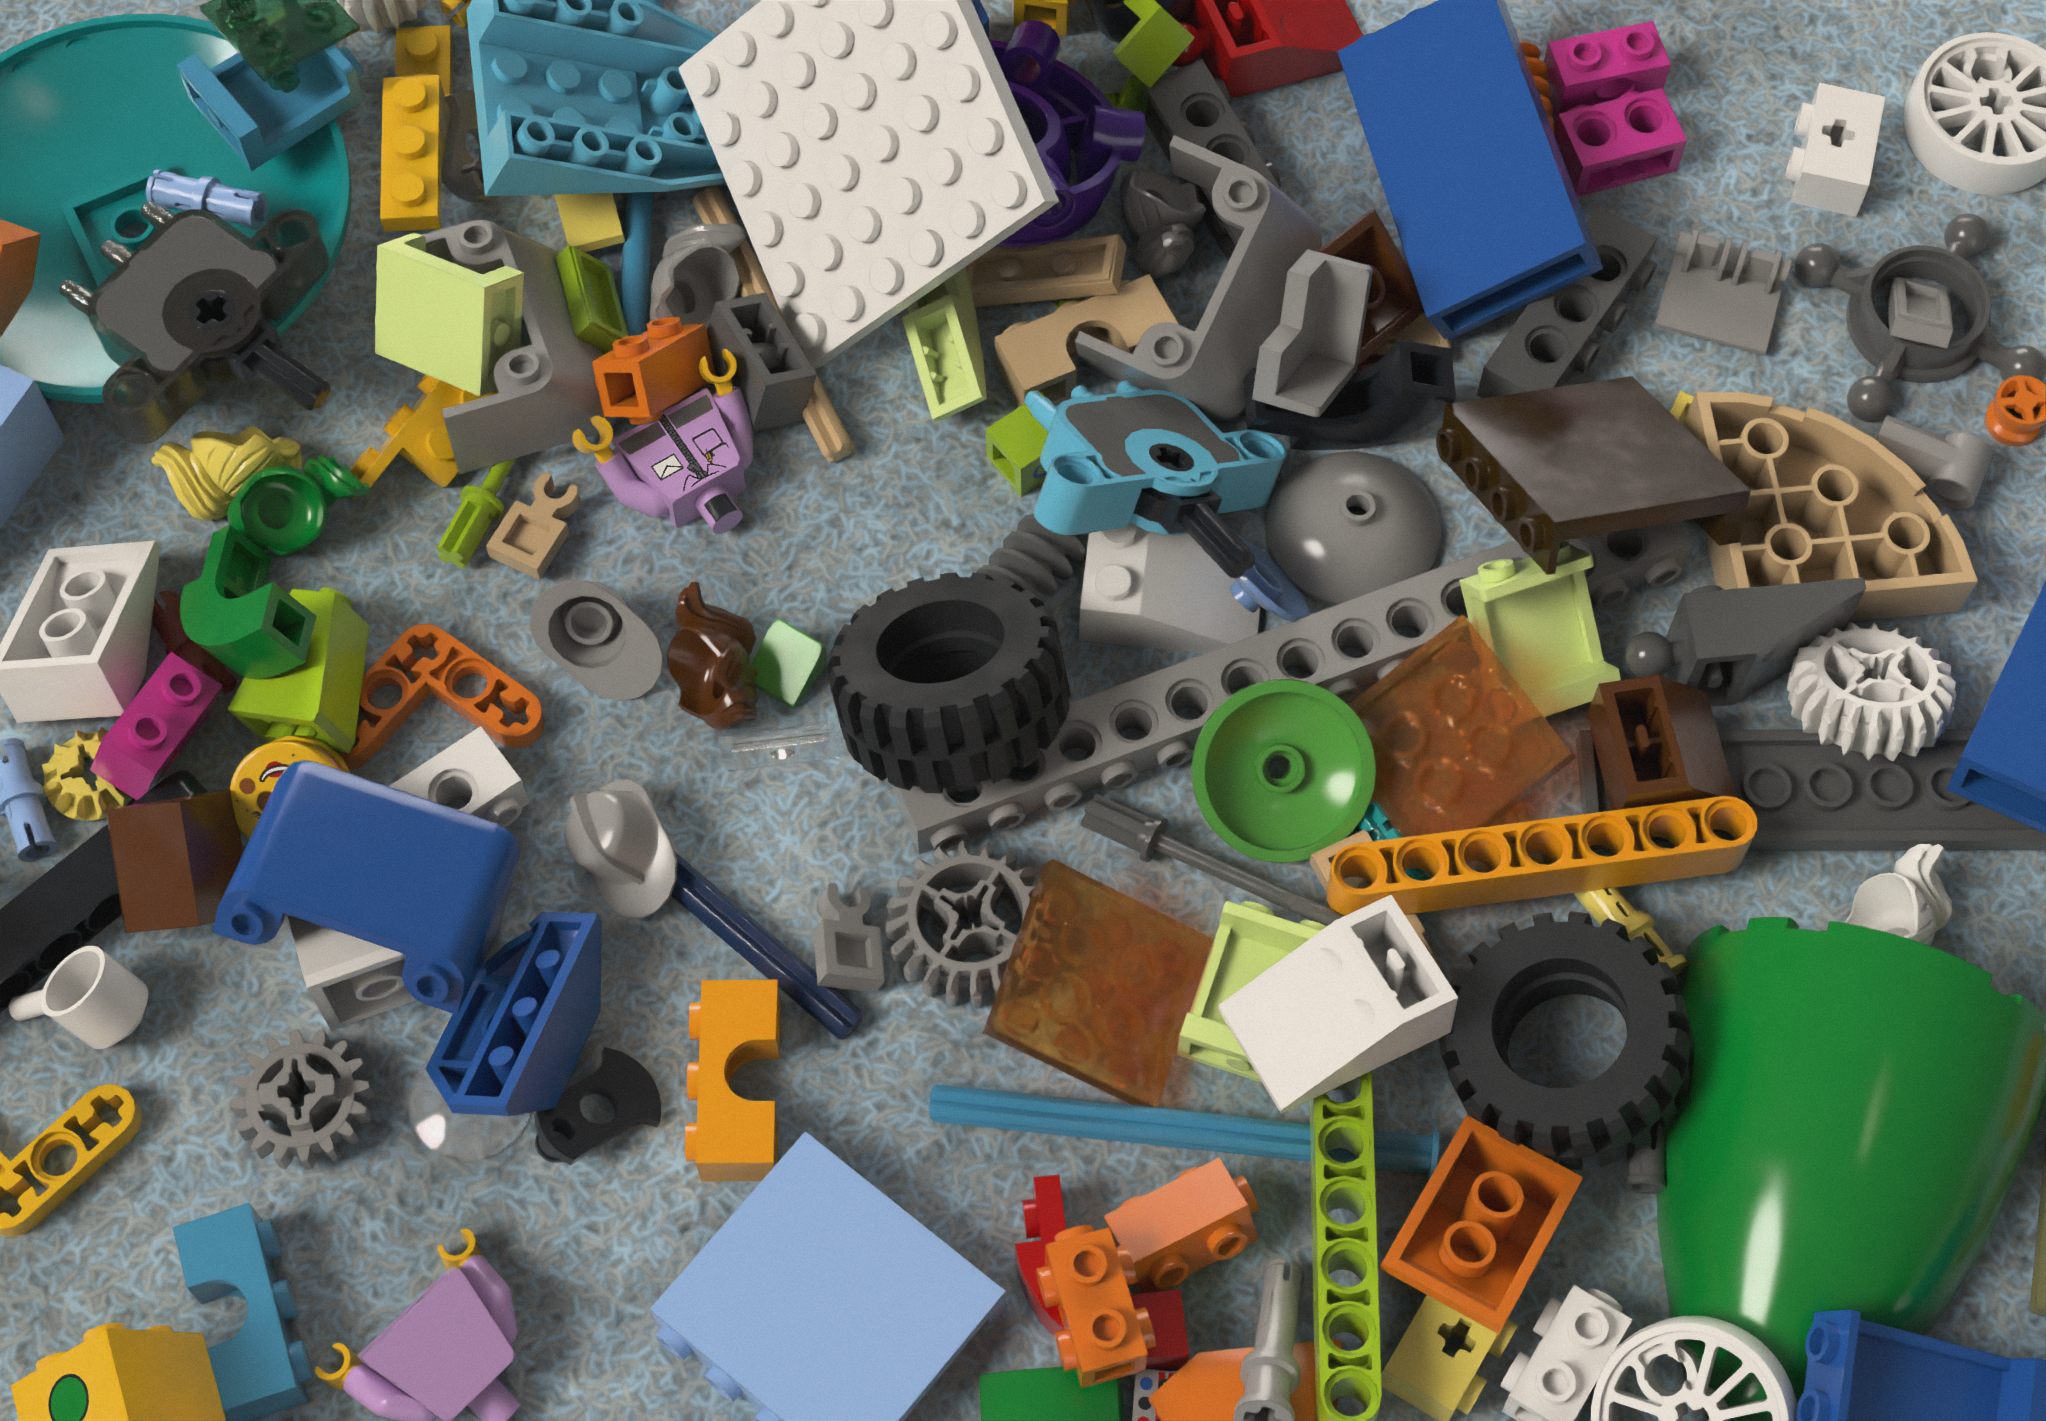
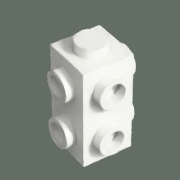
M1573 1285L1563 1303L1551 1297L1533 1328V1332L1543 1337L1531 1358L1522 1352L1518 1353L1500 1385L1510 1392L1502 1412L1517 1421H1575L1593 1391L1605 1363L1619 1346L1633 1319L1621 1313L1623 1308L1614 1298L1597 1289L1590 1288L1586 1292Z

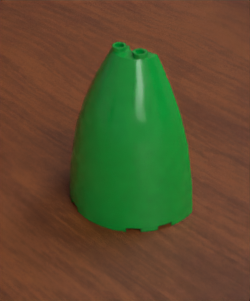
M1790 917L1749 918L1746 930L1730 932L1723 925L1712 927L1702 932L1688 946L1685 959L1689 964L1681 974L1679 990L1684 998L1690 1020V1029L1694 1040V1060L1688 1063L1692 1078L1687 1094L1685 1096L1676 1095L1674 1103L1677 1113L1666 1127V1188L1664 1190L1661 1189V1192L1657 1193V1226L1670 1317H1712L1734 1324L1760 1340L1778 1359L1792 1384L1798 1405L1799 1399L1804 1392L1808 1362L1805 1342L1808 1331L1813 1324L1814 1312L1856 1310L1861 1312V1320L1927 1336L1983 1253L2029 1151L2046 1101V1032L2044 1031L2046 1017L2025 996L2019 994L2003 995L1991 988L1993 975L1961 958L1915 940L1876 929L1836 921H1829L1827 931L1799 929L1797 922ZM1683 1339L1684 1344L1692 1348L1700 1358V1361H1702L1705 1343L1701 1340ZM1719 1347L1708 1387L1716 1391L1742 1366V1360L1728 1350ZM1681 1362L1682 1369H1683V1373H1684V1378H1685V1381H1686V1380H1687L1686 1368H1685L1684 1364ZM1749 1373L1724 1397V1400L1728 1407L1767 1399V1394L1756 1375ZM1706 1411L1705 1416L1707 1419H1710L1708 1412ZM1764 1411L1730 1418V1421H1773L1771 1412Z

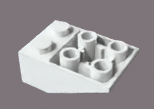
M1389 895L1332 922L1219 1004L1218 1010L1282 1114L1451 1033L1458 996L1393 896Z

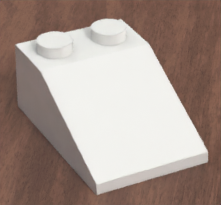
M1130 522L1126 528L1089 533L1080 604L1078 640L1207 653L1258 634L1260 608L1255 613L1250 612L1234 598L1230 591V586L1236 580L1229 577L1188 533L1182 535H1163L1144 530Z
M156 540L55 548L47 551L0 644V694L17 723L121 716L133 701L146 674L160 548Z

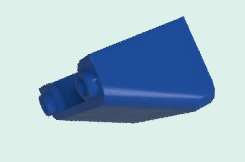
M306 760L294 762L285 768L271 792L217 908L212 933L247 944L267 943L276 936L284 921L285 914L353 936L406 954L402 970V980L407 991L415 999L426 1005L457 1015L500 930L520 858V847L515 836L508 829L497 823L318 762Z

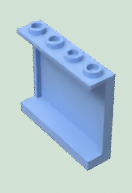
M805 1131L654 1303L650 1311L655 1324L659 1327V1330L654 1334L655 1338L670 1353L682 1361L689 1354H692L709 1369L703 1377L718 1393L731 1402H734L741 1395L759 1410L753 1418L755 1421H904L985 1323L990 1327L1006 1308V1291Z

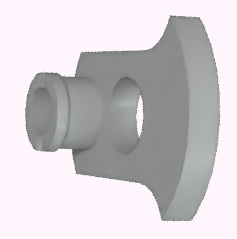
M462 90L443 97L449 108L450 124L442 164V182L458 198L468 202H482L489 200L491 196H485L481 152L479 159L474 160L467 152L465 146V137L468 132L476 138L480 148L475 92L472 90Z

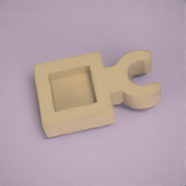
M547 472L540 475L533 486L534 502L531 506L515 500L486 545L489 557L541 580L569 536L567 523L560 519L571 516L578 509L581 500L578 486L571 484L564 496L557 499L550 498L548 495L554 488L552 475Z

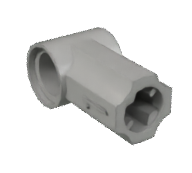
M1886 415L1875 439L1917 474L1926 485L1924 488L1925 494L1933 502L1952 510L1970 509L1975 504L1994 455L1991 446L1975 435L1952 433L1942 437L1889 415Z

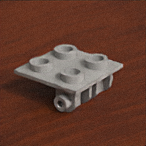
M1693 229L1692 234L1679 232L1654 326L1765 355L1783 284L1788 277L1792 260L1782 258V252L1778 250L1775 253L1756 248L1753 251H1749V243L1743 242L1741 248L1731 246V238H1726L1725 243L1722 244L1720 243L1721 239L1698 234L1699 230Z

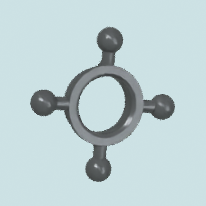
M1962 214L1949 222L1944 233L1947 249L1926 245L1907 246L1888 253L1873 267L1851 270L1841 265L1839 255L1832 247L1823 243L1810 244L1804 247L1797 255L1795 273L1804 285L1811 288H1822L1832 285L1850 294L1846 310V322L1850 337L1862 356L1876 367L1871 376L1858 379L1848 391L1847 404L1849 410L1856 418L1866 422H1874L1884 418L1891 411L1894 404V393L1891 386L1896 378L1917 383L1941 382L1962 374L1978 359L1998 368L2003 381L2017 375L2032 376L2041 381L2045 378L2046 359L2038 349L2028 345H2020L2010 349L1998 343L1990 328L1991 296L1988 286L1977 269L1967 261L1968 258H1974L1984 252L1990 242L1989 226L1978 215ZM1896 277H1922L1934 280L1946 286L1961 300L1968 314L1969 332L1961 340L1948 345V348L1918 345L1903 338L1890 336L1889 329L1876 313L1874 294L1881 286Z

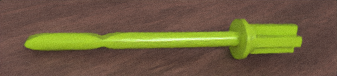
M517 458L494 464L481 487L465 486L461 490V505L436 547L439 551L437 556L443 562H452L458 568H465L491 521L501 517L504 512L503 503L496 495Z

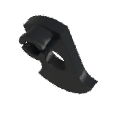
M604 1047L601 1053L602 1063L599 1069L565 1090L556 1108L536 1111L534 1113L535 1126L538 1132L535 1138V1147L538 1154L544 1160L552 1163L565 1162L572 1165L633 1125L648 1124L658 1127L661 1119V1100L656 1083L649 1072L631 1056L621 1051ZM590 1094H600L607 1097L614 1107V1118L605 1124H595L588 1121L580 1110L581 1100ZM557 1131L562 1133L567 1141L556 1140L551 1132Z

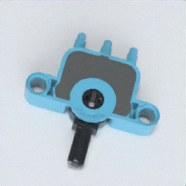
M1129 380L1121 381L1116 387V393L1097 396L1083 385L1076 386L1071 391V399L1062 401L1058 407L1047 397H1043L1038 391H1030L1025 396L1024 403L1030 409L1031 415L1048 432L1040 454V463L1047 474L1034 508V517L1044 528L1062 535H1079L1126 528L1130 522L1144 530L1163 535H1182L1188 533L1231 578H1239L1246 570L1253 567L1255 556L1250 552V548L1217 514L1259 508L1267 503L1287 455L1285 446L1277 438L1257 430L1222 433L1186 398L1164 390H1141Z

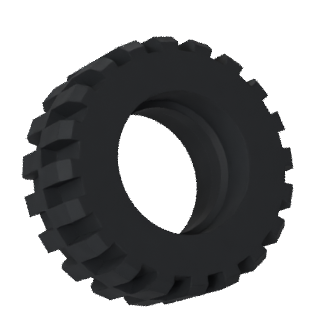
M956 572L940 574V579L925 582L922 577L908 581L906 588L896 592L891 588L879 594L875 604L872 606L864 604L853 614L850 620L851 625L844 624L833 643L834 646L828 657V681L847 750L853 759L881 781L887 778L888 782L893 786L909 791L913 786H918L925 793H942L943 788L957 787L958 791L962 792L976 789L975 784L990 779L992 783H996L1008 778L1011 769L1017 766L1024 769L1034 762L1039 755V748L1047 750L1060 732L1059 728L1064 724L1070 708L1068 700L1071 696L1058 628L1052 612L1046 609L1044 602L1029 590L1025 589L1023 591V588L1017 583L1005 578H1001L999 582H996L988 574L972 573L971 577H959Z
M1570 911L1568 914V922H1555L1551 912L1532 915L1534 926L1518 931L1515 922H1512L1497 930L1501 941L1491 948L1485 942H1481L1468 954L1473 964L1469 973L1463 969L1456 970L1449 984L1458 996L1451 1033L1439 1039L1441 1057L1448 1069V1077L1468 1116L1496 1130L1500 1137L1517 1146L1521 1143L1547 1158L1558 1159L1560 1165L1569 1170H1582V1158L1597 1156L1602 1167L1620 1161L1616 1149L1629 1142L1636 1151L1642 1149L1653 1141L1649 1128L1655 1122L1660 1126L1667 1127L1676 1115L1677 1109L1674 1099L1676 1095L1685 1096L1687 1094L1692 1078L1688 1063L1694 1060V1040L1690 1029L1689 1016L1677 979L1668 963L1659 962L1655 947L1642 936L1634 937L1633 940H1630L1625 925L1607 918L1603 921L1600 928L1595 927L1590 913ZM1563 995H1587L1608 1002L1620 1011L1627 1028V1039L1615 1062L1604 1073L1585 1084L1569 1088H1548L1532 1084L1519 1077L1509 1062L1507 1050L1513 1031L1530 1010L1544 1001Z

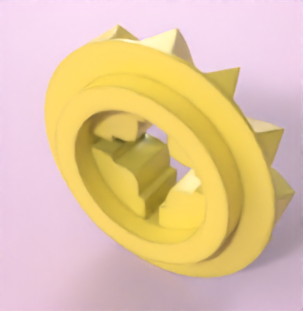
M103 727L98 732L91 733L76 730L74 738L66 743H54V754L48 763L42 764L44 773L43 791L52 806L68 818L80 821L107 818L105 809L126 806L132 800L131 796L98 775V781L95 782L98 789L96 791H93L90 784H87L83 777H77L84 773V757L89 756L91 761H94L100 743L108 733Z

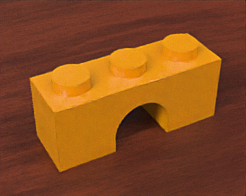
M701 980V1002H690L689 1006L690 1040L700 1041L699 1062H688L687 1097L688 1100H698L697 1123H686L685 1127L686 1162H696L701 1182L762 1181L778 1163L779 1118L775 1101L743 1099L737 1096L729 1086L735 1072L746 1063L755 1060H780L781 996L778 980Z

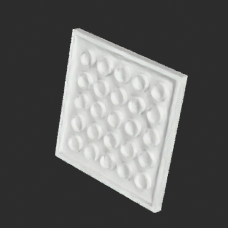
M761 0L678 67L781 314L790 326L793 337L798 345L802 347L813 368L822 367L1059 202L971 0Z

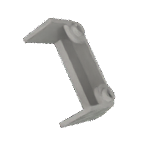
M1174 135L1169 144L1172 174L1212 191V204L1217 216L1225 223L1243 230L1238 243L1195 331L1172 322L1155 324L1143 333L1133 354L1081 331L1077 335L1075 344L1081 365L1119 382L1129 380L1141 390L1152 389L1172 392L1193 403L1211 422L1225 424L1237 420L1246 411L1244 378L1252 368L1257 367L1259 347L1280 324L1288 270L1307 249L1317 252L1322 248V232L1319 224L1312 216L1257 171Z
M473 220L422 234L426 237V253L477 273L485 274L503 266L524 272L522 317L532 345L512 350L504 354L497 361L493 372L498 391L497 394L442 409L459 474L572 442L573 432L577 429L584 433L585 438L599 434L590 420L594 416L605 418L611 427L616 424L619 417H604L599 392L595 386L592 361L604 355L603 351L575 337L555 257L560 253L559 251L487 220Z

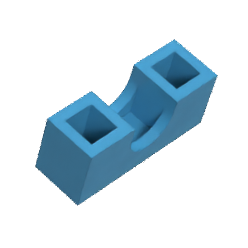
M246 1203L172 1227L187 1289L202 1305L224 1297H239L247 1302V1317L241 1330L227 1342L207 1348L226 1421H252L308 1402L304 1381L314 1378L313 1367L304 1341L293 1342L288 1320L298 1317V1310L289 1281L287 1279L278 1281L272 1259L283 1256L273 1220L263 1221L252 1205Z

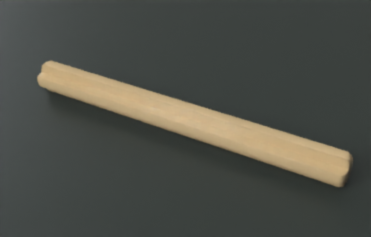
M708 186L704 191L694 195L693 204L703 224L731 223L739 225L718 187ZM745 237V241L729 253L735 260L740 277L738 292L741 297L766 292L793 335L790 326L781 314L768 280ZM817 375L807 407L804 409L802 416L822 455L830 463H835L843 457L849 456L854 450V444Z

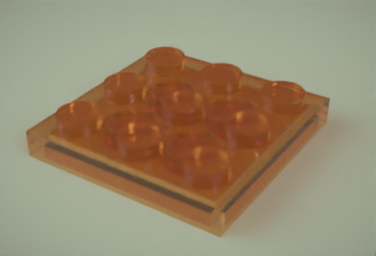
M1463 614L1348 705L1362 721L1373 746L1376 776L1372 797L1381 806L1402 838L1488 827L1577 758L1469 619Z
M1052 859L1043 864L983 1034L1131 1105L1158 1108L1178 1047L1179 1035L1186 1014L1190 1011L1213 938Z

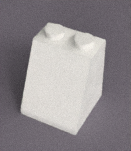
M287 915L306 987L330 1030L417 1000L407 991L402 980V970L406 954Z

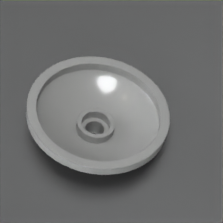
M1336 452L1322 455L1303 463L1280 483L1270 501L1267 512L1266 540L1272 559L1279 565L1286 577L1297 586L1299 591L1317 602L1333 607L1431 571L1440 547L1441 523L1436 504L1430 493L1418 478L1407 469L1389 459L1369 453ZM1360 507L1367 513L1360 516L1354 515L1348 511V508Z

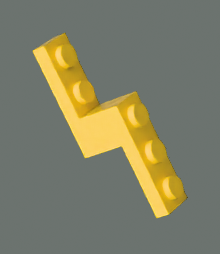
M450 25L396 29L395 77L383 78L380 221L384 232L441 229L442 164L450 124L449 108L443 97L453 94V33Z

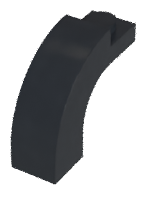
M1400 339L1376 364L1354 373L1319 417L1308 416L1252 400L1256 368H1252L1244 378L1247 429L1289 436L1290 449L1304 451L1353 450L1394 441L1427 426L1444 413L1445 404L1453 403L1456 400L1452 349Z

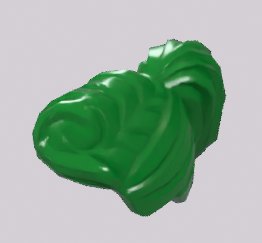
M320 455L316 459L310 458L302 470L292 466L277 465L264 468L250 476L241 485L235 499L231 500L228 505V522L263 551L269 549L275 554L287 555L304 549L320 536L328 520V506H332L340 498L364 496L371 493V489L368 483L361 482L357 476L352 474L346 464H340L333 455L329 458Z

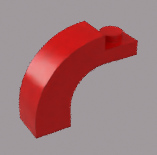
M1059 1174L1033 1177V1199L1022 1200L1026 1239L1038 1238L1039 1241L1015 1243L1016 1268L1024 1295L1039 1321L1053 1336L1054 1332L1064 1330L1057 1305L1046 1308L1041 1295L1036 1269L1046 1266L1045 1244L1055 1242V1235L1066 1230ZM1181 1290L1130 1294L1135 1310L1146 1308L1154 1331L1156 1347L1147 1349L1146 1369L1176 1371L1182 1368L1188 1362L1190 1352Z

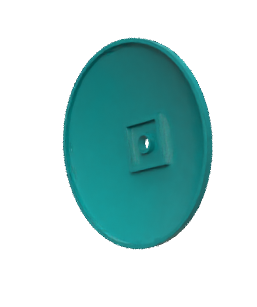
M157 13L122 14L71 23L34 36L0 54V219L41 234L33 286L0 338V364L34 379L44 398L78 403H120L178 392L217 377L200 374L188 367L176 378L158 374L151 367L148 358H145L107 331L100 323L96 312L97 301L102 293L130 267L129 262L141 250H147L179 220L193 216V214L184 211L156 207L148 203L146 199V185L149 177H154L153 171L156 169L197 179L205 175L216 177L222 184L229 187L266 194L268 213L265 222H261L260 229L255 230L227 221L214 220L213 223L245 244L250 250L267 253L274 260L280 274L260 295L248 283L233 276L211 275L194 280L179 290L168 305L165 319L166 328L170 310L182 294L201 283L212 280H228L249 287L259 297L269 324L276 328L280 336L304 313L325 284L336 264L345 241L352 201L350 163L336 120L334 119L251 171L191 102L176 66L196 53L209 69H212L256 42L257 39L215 22L187 16ZM133 223H145L148 225L147 230L139 237L124 238L121 236L122 231Z

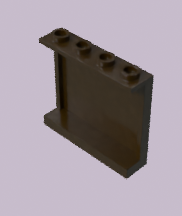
M1633 376L1445 404L1443 425L1438 430L1436 437V446L1440 459L1452 469L1466 485L1467 489L1480 500L1493 515L1494 519L1508 531L1521 546L1522 550L1536 562L1546 575L1555 574L1560 541L1693 519L1719 546L1741 542L1751 490Z

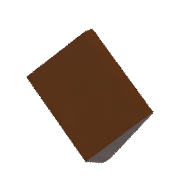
M1375 209L1365 213L1317 251L1369 265L1373 269L1358 365L1425 312L1412 273Z
M226 789L105 809L125 933L198 927L215 922L217 908L243 854L231 790Z

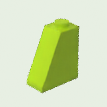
M322 587L319 591L292 588L289 595L317 616L305 663L268 678L250 679L244 677L227 710L263 741L271 742L284 736L301 735L318 739L329 745L336 752L350 753L355 743L370 626L351 609L353 606L352 601L339 591L327 587Z

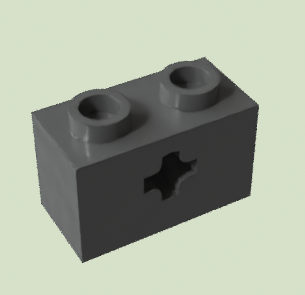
M766 292L715 302L707 328L715 373L717 377H722L726 373L727 363L723 358L722 349H727L733 354L737 363L736 373L731 378L733 387H740L750 415L753 432L801 422L803 419L802 413L807 407L817 373Z

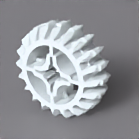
M1849 622L1844 631L1834 627L1825 637L1818 635L1808 647L1799 648L1797 656L1793 659L1787 684V691H1789L1788 700L1792 706L1791 716L1802 720L1803 732L1809 734L1819 733L1821 746L1833 743L1841 746L1843 756L1852 750L1863 753L1868 761L1874 754H1883L1891 761L1895 760L1899 752L1916 757L1921 747H1933L1936 739L1941 734H1944L1946 726L1951 722L1957 695L1955 691L1956 681L1951 677V665L1940 661L1939 650L1922 648L1921 637L1908 639L1901 636L1899 627L1888 632L1879 630L1875 623L1869 629H1860L1854 623Z

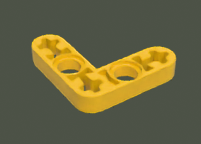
M114 1084L97 1086L87 1092L11 1161L0 1151V1198L7 1193L13 1198L19 1197L17 1201L22 1208L14 1217H11L6 1212L0 1214V1236L16 1237L33 1229L135 1136L142 1122L141 1108L129 1091L120 1085ZM106 1104L113 1109L119 1108L118 1113L122 1120L114 1127L106 1122L100 1124L102 1119L97 1112ZM81 1126L97 1143L93 1149L89 1150L80 1136L73 1132L77 1127ZM62 1145L76 1148L77 1160L69 1172L60 1176L48 1175L45 1172L44 1162L51 1150ZM29 1170L47 1188L41 1195L23 1177Z

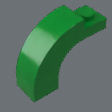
M229 524L213 532L201 577L183 587L180 603L181 624L186 635L192 641L238 675L250 679L276 676L305 663L317 616L274 582L265 585L272 557Z

